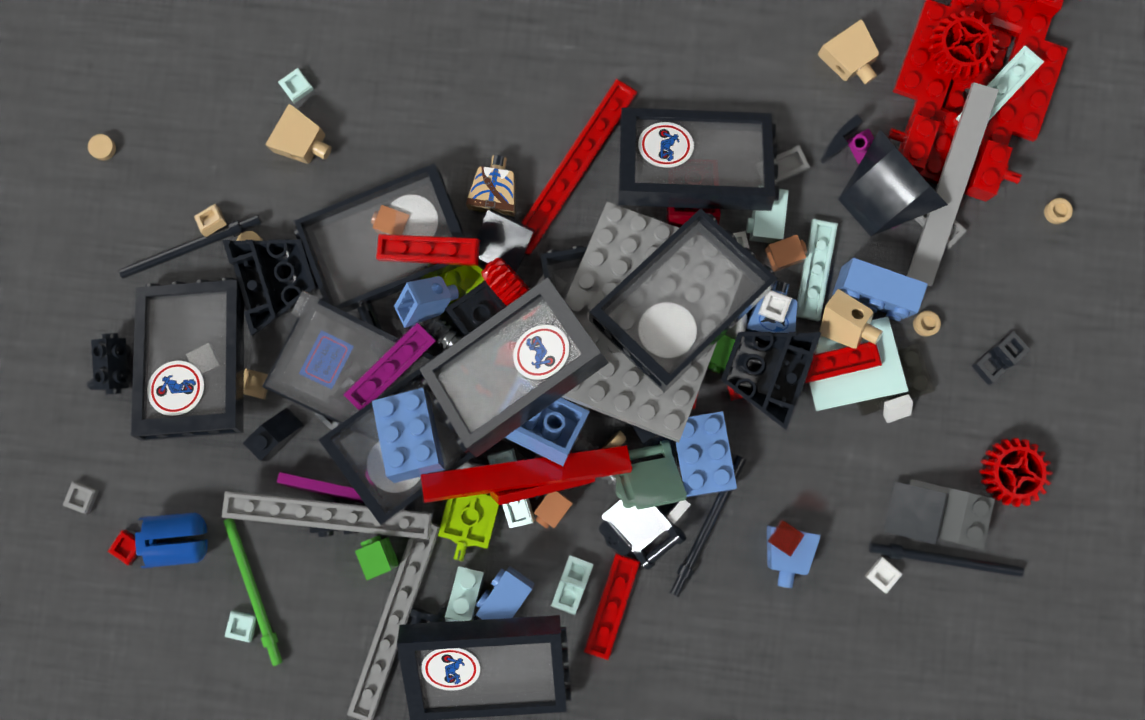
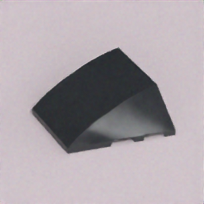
M881 129L838 198L870 236L948 205Z
M301 239L263 241L222 240L229 264L234 266L247 310L244 311L251 336L255 335L317 288Z
M738 332L721 381L787 431L813 363L822 332Z

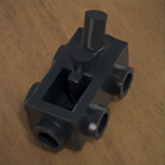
M104 333L101 339L91 340L93 379L87 382V387L90 390H105L106 395L122 394V389L129 388V382L132 379V373L128 369L127 358L130 356L131 350L129 345L126 344V338H119L118 333Z

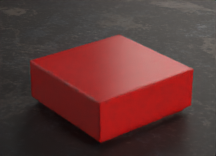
M126 529L122 530L107 552L126 565H132L137 558L135 536Z

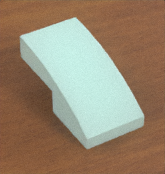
M569 555L551 604L552 607L573 615L576 614L593 567L592 563Z

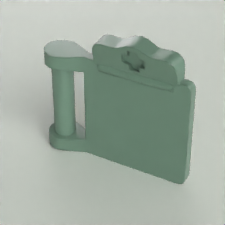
M668 440L660 441L658 445L628 450L630 460L663 454L664 458L631 464V473L615 475L616 495L621 499L625 508L635 506L638 510L686 500L687 494Z

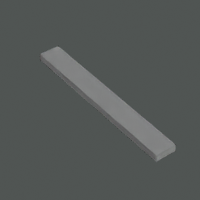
M978 83L971 84L936 188V192L948 205L928 213L907 277L928 284L927 286L932 287L999 89Z
M225 491L222 510L223 518L430 539L433 513L403 510L381 526L367 506Z
M431 523L430 539L409 537L347 713L351 717L360 720L374 719L398 651L399 625L407 624L441 525Z

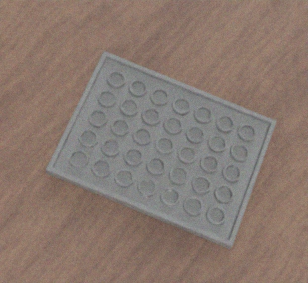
M607 202L565 302L606 358L608 364L566 393L562 398L679 443L717 342L664 393L589 321V312L679 229L673 225ZM696 234L614 310L609 317L669 373L727 317L743 273L703 236ZM660 303L677 304L685 308L692 315L697 329L696 339L692 347L683 355L674 358L658 357L649 352L642 344L638 332L639 322L643 314L654 305ZM557 319L554 326L564 332L569 342V355L563 366L565 367L582 355V353ZM548 378L540 380L531 379L530 385L537 387Z

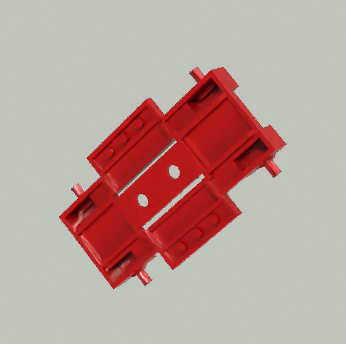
M932 0L924 2L892 91L916 101L905 132L891 128L888 138L901 142L899 151L926 181L938 185L959 123L956 118L962 113L966 102L963 97V91L970 89L972 83L987 86L997 76L1003 66V59L1011 43V36L1015 37V43L1008 63L1025 45L1040 57L1044 63L988 121L964 194L986 202L997 195L1000 184L1004 179L1016 184L1020 182L1022 174L1008 170V161L1013 149L1008 144L1012 135L1032 142L1039 135L1068 50L1066 47L1045 40L1052 17L1061 10L1064 0H951L949 6ZM964 11L966 16H968L969 13L974 12L976 19L984 15L982 22L984 24L991 22L989 30L997 31L993 38L1000 40L999 44L995 47L999 51L994 57V63L988 66V70L977 78L972 79L969 77L963 81L961 76H959L956 80H953L944 108H942L952 79V73L943 76L945 70L942 67L935 70L938 62L930 61L931 56L934 54L928 52L929 46L932 45L928 42L931 35H933L932 30L935 26L939 25L943 18H947L953 13L958 15L959 12ZM950 32L946 36L947 48L951 45L950 38L952 36ZM979 44L975 47L977 60L980 57Z

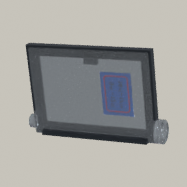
M302 291L291 314L298 318L262 387L341 424L359 411L343 393L391 348L399 338ZM424 352L383 393L435 356ZM423 383L420 384V385H419L418 387H416L415 389H413V390H416V389L424 388L425 391L427 390V389L425 388V386L423 385ZM375 417L356 430V432L379 442Z

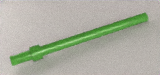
M232 518L223 520L263 636L261 641L263 647H267L272 665L276 666L283 663L277 646L279 641L276 632H272L235 521Z

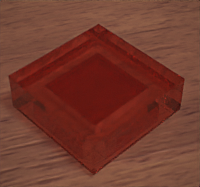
M781 520L767 542L791 557L804 534Z

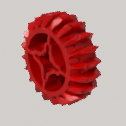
M964 11L959 12L958 15L953 13L947 18H943L939 25L935 26L932 30L933 35H931L928 41L932 44L929 46L928 52L934 53L930 61L938 62L935 70L942 67L945 70L943 76L952 73L953 80L961 76L963 81L969 77L972 79L977 78L980 74L985 73L988 70V66L994 63V57L999 51L995 47L999 44L1000 40L993 38L997 31L989 30L991 22L984 24L982 22L984 15L976 19L974 12L966 16ZM950 32L952 36L950 38L951 45L947 48L946 36ZM979 44L980 57L977 60L975 56L977 54L975 47Z
M501 258L490 261L481 271L483 279L506 306L530 290L526 283ZM541 305L535 310H533L531 313L526 315L524 318H522V320H527L529 317H532L541 307Z
M1012 438L1011 441L1002 439L1001 445L999 443L992 445L994 451L987 450L985 452L989 460L982 459L980 461L983 465H986V469H980L979 471L980 474H986V478L982 479L981 482L982 484H989L986 492L994 493L993 499L995 501L1002 499L1003 505L1012 504L1013 507H1020L1021 503L1024 506L1031 505V500L1036 502L1040 500L1038 493H1047L1043 485L1052 484L1046 479V475H1052L1053 472L1046 470V466H1049L1051 462L1049 460L1043 461L1046 453L1044 451L1037 452L1039 445H1030V441L1027 439H1022L1021 441L1019 438ZM1016 451L1015 456L1011 457L1009 463H1001L1007 454ZM1028 460L1031 464L1032 472L1028 468ZM1016 468L1015 470H1018V473L1024 476H1015L1016 474H1013V471L1008 469ZM999 473L1003 475V484L1000 481ZM1023 481H1030L1023 491L1016 493L1017 488H1020Z

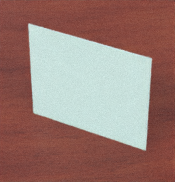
M888 317L872 320L870 324L883 331L881 338L877 342L882 365L810 382L816 411L908 392ZM820 336L815 355L848 346ZM863 339L860 344L867 343L870 341Z

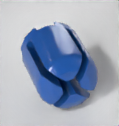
M184 513L144 516L138 519L143 520L141 532L135 533L136 555L142 556L145 564L140 566L141 568L193 564L200 562L205 557L208 550V539L157 544V539L208 533L207 524L200 514Z

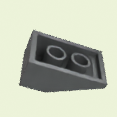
M909 479L908 485L948 494L939 539L984 550L995 499Z

